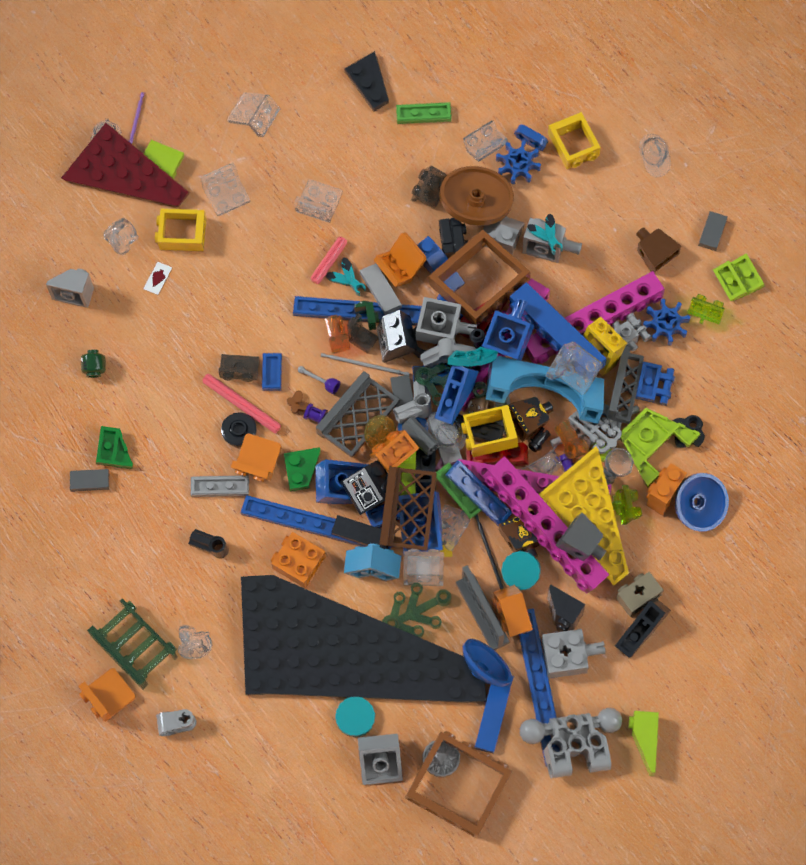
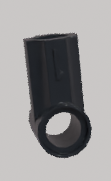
M197 529L190 535L188 543L190 546L213 554L216 558H224L229 552V547L221 536H213ZM223 544L222 549L214 550L216 545Z

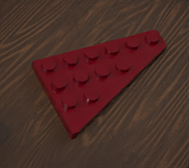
M106 122L61 177L65 181L177 207L190 194L188 190Z

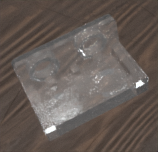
M493 120L463 138L467 152L478 162L499 150L508 142L507 138L497 130Z
M445 504L441 510L442 541L445 548L452 552L468 527L470 519L463 510Z

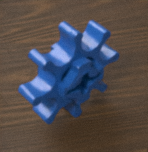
M522 140L521 147L518 149L512 148L510 143L507 142L505 149L509 153L507 155L496 154V161L505 164L504 167L498 169V173L501 175L506 172L511 173L512 185L515 184V179L518 176H524L527 182L530 183L531 175L528 171L532 169L541 170V164L532 161L533 158L538 157L539 150L525 151V140Z
M661 299L660 306L662 309L657 311L653 310L651 306L647 307L646 313L651 315L653 320L644 321L643 325L646 328L655 329L656 333L652 336L653 342L656 341L657 337L663 335L667 337L668 345L671 346L673 334L676 333L680 334L683 338L686 337L687 330L682 329L680 324L689 323L691 317L690 315L683 317L677 313L681 309L682 304L680 302L677 303L675 308L670 309L665 305V299Z

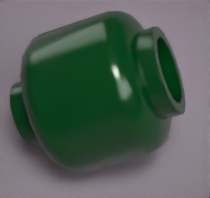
M87 350V353L81 356V372L88 378L101 377V374L106 370L105 356L99 353V350Z

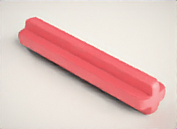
M341 236L337 238L312 274V282L320 284L347 245L345 238Z

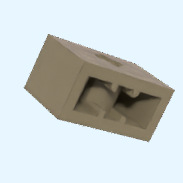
M650 572L645 575L643 573L639 574L634 578L635 582L629 586L625 584L618 589L619 593L616 599L630 617L645 608L650 600L658 599L663 594L664 590ZM635 591H637V592L642 591V595H640V594H637V595H636V594H635Z

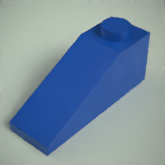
M429 236L417 244L426 256L423 266L431 274L448 260L443 251ZM457 271L443 282L453 292L465 284Z
M452 365L435 419L448 424L454 423L473 390L479 371L466 366Z

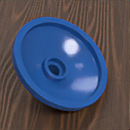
M696 473L687 477L679 486L675 496V510L679 520L687 528L694 531L704 532L716 528L724 520L729 507V497L724 484L717 477L708 473Z
M468 639L463 644L465 661L477 679L499 687L507 686L512 681L509 667L491 647L476 639Z

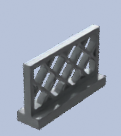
M363 371L316 426V433L320 437L329 440L352 458L400 402V399L371 379L370 375ZM372 385L377 389L378 395L366 396L367 388ZM388 397L393 401L390 406L381 407L380 398ZM378 399L379 407L368 408L367 400ZM365 400L366 409L354 410L356 401ZM380 411V418L378 420L369 421L368 412ZM366 413L367 421L356 422L355 414ZM353 414L354 423L342 424L344 415ZM368 425V432L366 434L357 435L356 426ZM354 427L355 436L344 437L343 428ZM341 428L342 437L333 438L329 435L332 429ZM356 439V446L352 451L345 447V440Z
M468 565L462 567V579L456 581V586L488 646L495 651L509 644L510 641L505 632H503L501 624L474 574L471 573Z

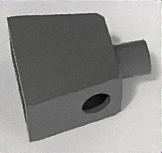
M580 513L575 517L555 545L582 561L591 554L600 560L606 553V550L598 545L603 538V534L584 513Z

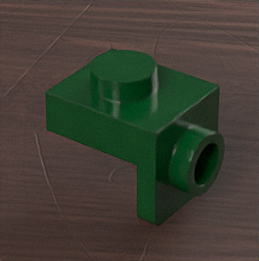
M361 301L358 304H354L356 315L367 313L369 331L376 330L379 316L378 311L374 312L373 302Z

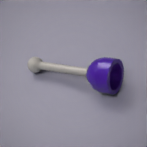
M303 366L298 367L299 373H304L324 383L325 389L329 393L334 395L338 391L341 384L339 380L334 378L324 380L305 370Z

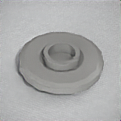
M435 741L426 746L423 752V762ZM442 741L427 771L436 777L451 775L459 766V751Z

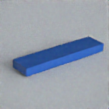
M457 460L445 474L498 527L500 523L505 522L512 514V511L461 461Z
M512 676V681L507 686H490L475 749L494 754L514 676Z

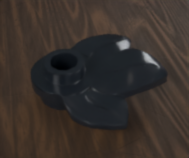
M690 415L686 419L676 418L673 420L693 431H698L700 436L692 444L696 447L702 445L705 435L701 430L703 422L700 417ZM695 423L696 427L693 428L689 424ZM675 436V445L677 448L687 447Z

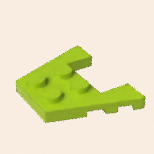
M645 408L621 431L620 439L645 485L649 487L658 478L660 472L647 460L673 434L689 447L700 436V433Z

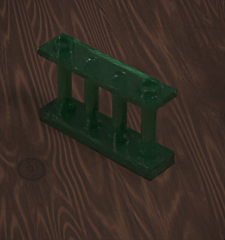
M122 598L120 603L123 609L102 629L99 628L97 630L92 625L87 631L98 645L144 690L149 685L146 681L147 675L168 655L176 660L178 658L175 652L177 649L170 641L166 643L135 612L137 608L132 602H126ZM130 614L137 622L116 642L110 643L106 639L108 637L107 634ZM143 627L150 636L131 654L123 657L119 653L120 648ZM157 641L163 650L143 669L136 670L132 666L134 661Z

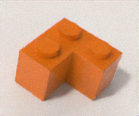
M515 585L492 592L494 596L491 599L493 608L498 614L502 615L503 620L500 621L503 632H507L512 637L533 630L522 592Z

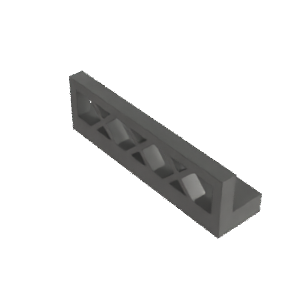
M626 345L620 358L607 419L630 424L644 356L630 353L631 346ZM628 359L639 361V365L631 369L627 363ZM631 374L635 382L628 385L624 378ZM625 391H628L632 396L627 401H624L620 396ZM624 407L628 412L627 417L616 415L617 410Z

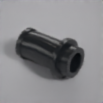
M474 329L470 333V339L474 342L476 349L479 346L482 347L485 339V332L481 329Z
M543 427L540 428L533 439L528 441V447L533 452L540 451L544 442L551 436L548 430L544 432L545 428Z

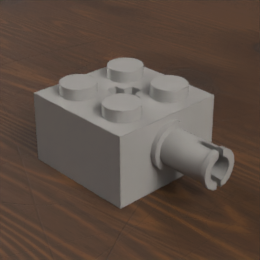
M530 218L528 225L535 224L545 230L544 220ZM555 223V238L562 244L563 250L579 255L582 243L567 240V237H565L566 228ZM527 228L523 239L522 253L558 263L562 253L560 248L555 247L556 255H553L548 242L532 235Z
M424 297L416 329V340L438 344L439 340L443 338L455 340V336L458 333L470 335L477 328V324L460 322L461 304Z
M582 629L542 634L541 641L548 679L585 674L589 668L588 656L606 653L604 641L592 644L584 643ZM562 651H566V653H568V656L564 657Z

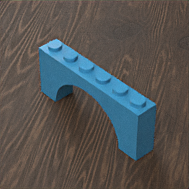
M497 356L494 361L490 362L486 400L505 404L507 396L516 389L541 387L557 392L567 398L577 409L579 420L599 423L604 407L603 378L593 376L588 380L585 376L582 377L575 372Z

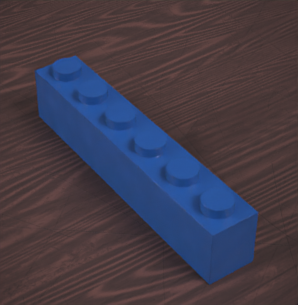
M527 282L510 296V308L512 310L516 298L528 302L522 315L523 320L535 325L534 328L537 334L549 341L551 348L559 351L568 364L574 365L580 376H585L590 380L606 365V357Z

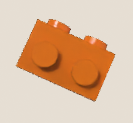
M404 232L400 234L389 252L377 255L374 261L395 287L411 283L426 261V256L411 237Z
M248 433L244 437L237 461H232L231 468L235 469L236 474L245 477L248 473L254 475L253 479L264 482L266 479L271 481L282 446L278 442Z
M114 668L108 670L90 685H87L84 681L78 686L82 691L79 693L80 697L85 703L88 701L93 707L90 710L97 719L101 717L104 722L136 698L133 691Z

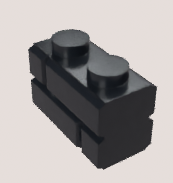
M455 218L439 220L442 251L449 259L468 243V240H464V235L467 234L466 224H462V222Z

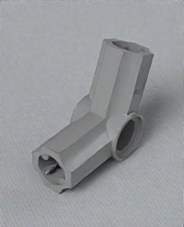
M443 338L439 340L438 346L421 354V361L425 367L431 368L442 362L448 363V358L455 350L470 351L476 349L472 346L456 344L455 340L451 338Z
M420 378L413 382L414 400L393 409L398 423L402 424L411 417L427 418L432 414L430 381Z

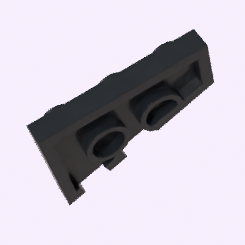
M375 51L344 68L345 73L373 112L389 103Z

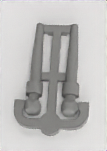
M575 411L568 418L592 442L597 443L593 448L596 446L600 454L606 453L609 449L616 448L617 441L621 438V430L617 426L610 429V426L599 420L596 426L590 422L580 420L591 429L589 431L575 420V418L579 419L578 411ZM601 427V429H602L604 432H608V435H609L610 437H614V436L616 435V433H617V436H616L614 439H613V438H608L605 434H603V433L599 430V428Z

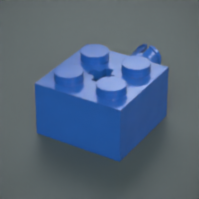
M516 298L513 310L509 315L495 310L482 347L496 350L498 353L521 361L535 326L522 319L528 302ZM510 333L512 335L511 339H507L505 337V334Z

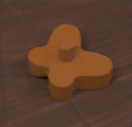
M300 390L296 391L292 398L289 397L287 399V404L291 406L293 414L298 413V411L305 412L308 403L302 400L303 393Z

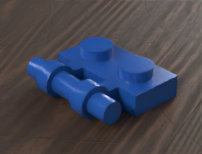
M643 361L635 399L654 403L655 396H659L661 398L660 404L666 406L668 399L671 398L672 392L670 390L675 380V370L667 368V372L662 373V365ZM659 380L664 382L663 389L657 388Z

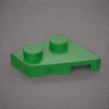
M101 426L96 457L97 465L133 469V463L128 454L120 428Z
M320 447L284 453L290 492L309 489L318 458L321 454Z

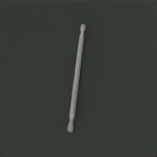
M321 353V357H328L396 374L409 375V372Z

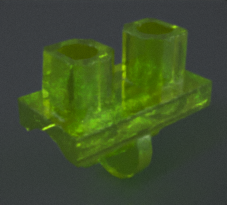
M701 294L692 298L687 313L701 318L699 324L703 325L705 320L720 324L725 310L723 302L718 300L714 301L713 304L706 302L707 298Z
M622 485V488L615 492L616 495L613 496L612 506L613 510L616 511V515H620L622 525H626L632 520L639 519L642 516V511L640 507H633L632 502L638 500L637 490L629 489L628 485Z

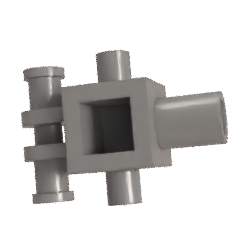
M634 313L626 317L629 321L623 324L616 321L612 324L614 330L627 342L626 345L631 346L630 350L632 352L638 348L635 343L638 342L639 335L643 338L644 342L652 337L646 331V326H641L642 321L640 319L637 320Z

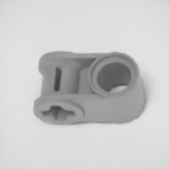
M187 709L163 712L156 715L159 736H170L176 733L191 731L196 726V718ZM185 717H188L189 719L187 720V723L184 724L183 721H185Z

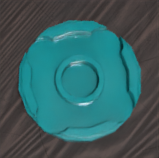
M517 551L506 557L502 563L501 572L508 586L515 585L519 590H526L534 586L539 580L541 567L539 561L531 553Z
M350 697L339 704L335 719L342 733L352 737H360L372 729L375 722V712L369 701L362 697Z

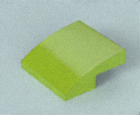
M154 140L150 141L144 152L155 164L173 179L177 175L176 170L184 158L183 152Z
M747 253L732 262L727 261L713 269L730 301L740 299L765 287Z

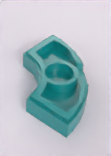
M483 347L470 351L455 350L448 358V364L454 366L484 365L494 361L497 358L498 351Z

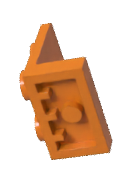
M394 430L385 437L387 440L384 443L379 442L371 449L372 453L369 456L377 458L389 473V466L398 467L416 452L419 447L405 430Z

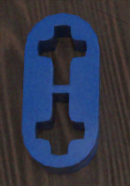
M520 124L514 132V135L519 140H525L526 144L539 151H543L548 144L547 138L525 125Z

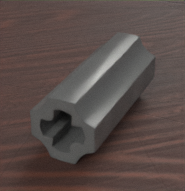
M414 417L409 418L402 425V430L408 433L427 456L431 455L439 447V442Z

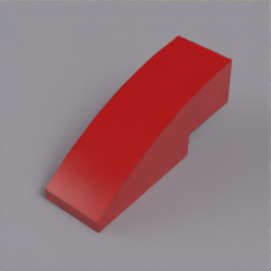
M524 442L518 443V447L476 457H473L471 450L467 451L466 448V460L495 465L505 456L513 466L529 465L528 446Z

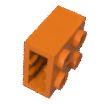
M672 463L667 468L663 467L658 475L657 482H653L648 490L646 506L663 516L675 499L676 492L681 483L686 479L687 473Z
M292 532L290 536L287 535L282 541L280 551H276L272 556L271 565L273 570L306 589L325 560L326 551Z

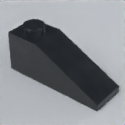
M419 448L416 451V470L436 472V451L427 456ZM424 475L419 479V482L425 489L431 485L432 476ZM415 482L416 494H418L423 490L419 486V484Z
M657 598L650 600L615 644V647L631 658L658 628L671 610Z

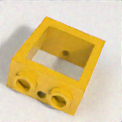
M582 112L548 126V135L566 170L577 168L582 163L594 161L600 156L601 147ZM582 128L591 147L569 156L559 136Z
M160 208V215H157L156 225L159 226V230L155 232V243H158L159 249L204 251L207 219L205 210ZM166 219L196 220L195 239L164 238Z
M599 317L587 326L583 336L606 357V365L599 371L604 376L616 367L627 342L602 317ZM594 337L609 351V353L594 339Z
M508 405L463 415L464 423H461V429L463 434H467L468 439L465 440L467 451L471 450L473 457L518 447V438ZM503 420L507 438L475 445L471 427Z

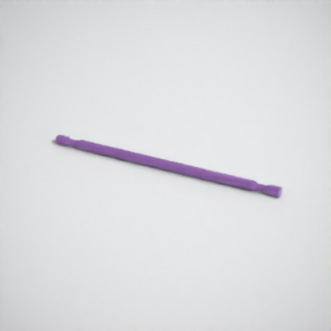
M141 92L140 94V100L138 103L129 140L130 143H133L135 130L142 106V99L144 97L143 92Z

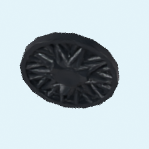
M242 412L227 416L221 426L224 440L236 447L242 446L246 434L249 433L256 436L257 432L254 419Z

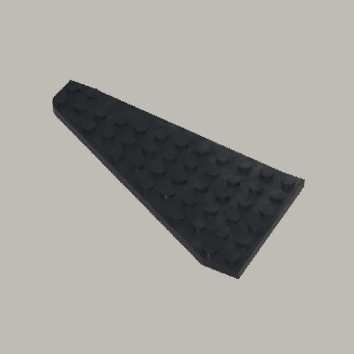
M274 575L241 577L246 696L277 694L458 703L486 702L485 682L477 679L472 674L464 656Z

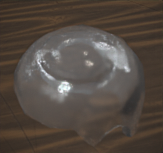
M614 448L609 451L604 461L607 472L614 477H624L630 474L634 464L631 454L624 448Z

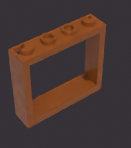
M481 230L429 275V285L446 301L461 304V314L472 324H477V327L482 322H487L495 310L499 311L503 304L510 300V296L530 281V270L484 230ZM487 246L518 275L480 309L475 311L443 282L482 248Z
M447 731L445 733L440 732L410 786L405 799L476 838L480 834L512 771L508 769L509 766L501 761H498V763L493 761L486 752L480 751L479 753L475 751L468 742L463 741L461 743L455 739L456 736ZM442 741L502 774L476 825L416 792Z

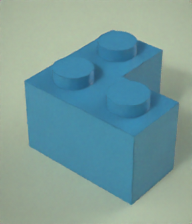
M368 544L366 547L357 546L355 549L346 551L344 573L356 578L373 576L384 581L399 579L401 555L395 554L390 549H382L378 544Z

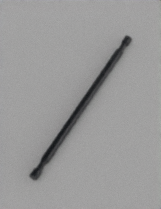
M476 514L474 517L500 589H503L504 587L478 514Z

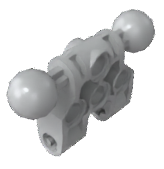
M605 708L599 712L598 716L591 717L590 713L569 715L549 719V723L542 724L537 719H528L520 726V736L528 744L539 743L544 736H551L550 742L544 749L547 769L551 779L571 776L572 764L570 756L576 757L580 754L585 756L590 773L611 769L606 736L595 730V728H600L607 733L616 732L622 725V716L615 708ZM567 722L573 723L575 730L569 729ZM591 739L597 740L599 746H593ZM571 742H576L579 745V749H574ZM552 745H557L560 748V752H555L552 749Z

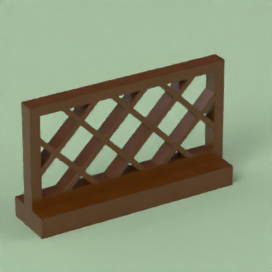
M389 466L380 545L428 551L437 472ZM402 472L410 473L415 480L405 486L401 481ZM424 475L432 476V482L425 489L419 482V479ZM417 482L423 491L413 497L408 488ZM406 490L412 500L403 506L399 501V495ZM426 493L429 497V504L422 508L416 499ZM412 502H415L420 511L411 517L405 508ZM403 510L410 519L400 525L396 517ZM423 512L427 517V523L420 528L414 521V518ZM412 521L418 530L409 537L403 527ZM401 529L407 539L402 543H394V534ZM421 532L425 538L424 546L416 545L411 538Z

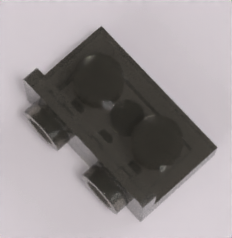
M432 165L422 169L418 176L420 180L411 192L413 194L411 201L419 200L433 209L436 208L440 200L441 184L447 174Z
M222 354L220 368L218 369L219 376L227 381L241 379L244 382H252L253 380H258L260 358L257 356Z

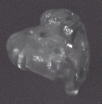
M119 218L114 221L103 233L104 239L120 255L128 253L130 250L129 245L139 238L136 235L135 227L125 218Z
M187 624L180 626L178 630L181 645L178 647L179 654L186 659H198L208 655L213 646L212 640L209 637L210 633L208 631L196 632L193 626Z

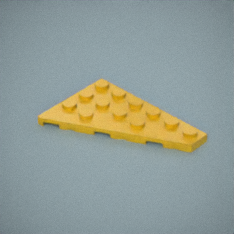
M595 446L538 495L567 527L570 526L575 517L580 513H584L600 530L603 538L598 545L606 550V553L600 560L595 559L609 574L607 576L609 581L615 585L629 571L599 449Z

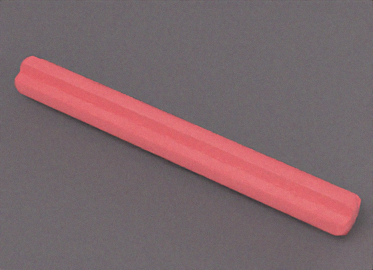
M205 375L203 378L205 385L273 433H277L280 430V423L212 375Z

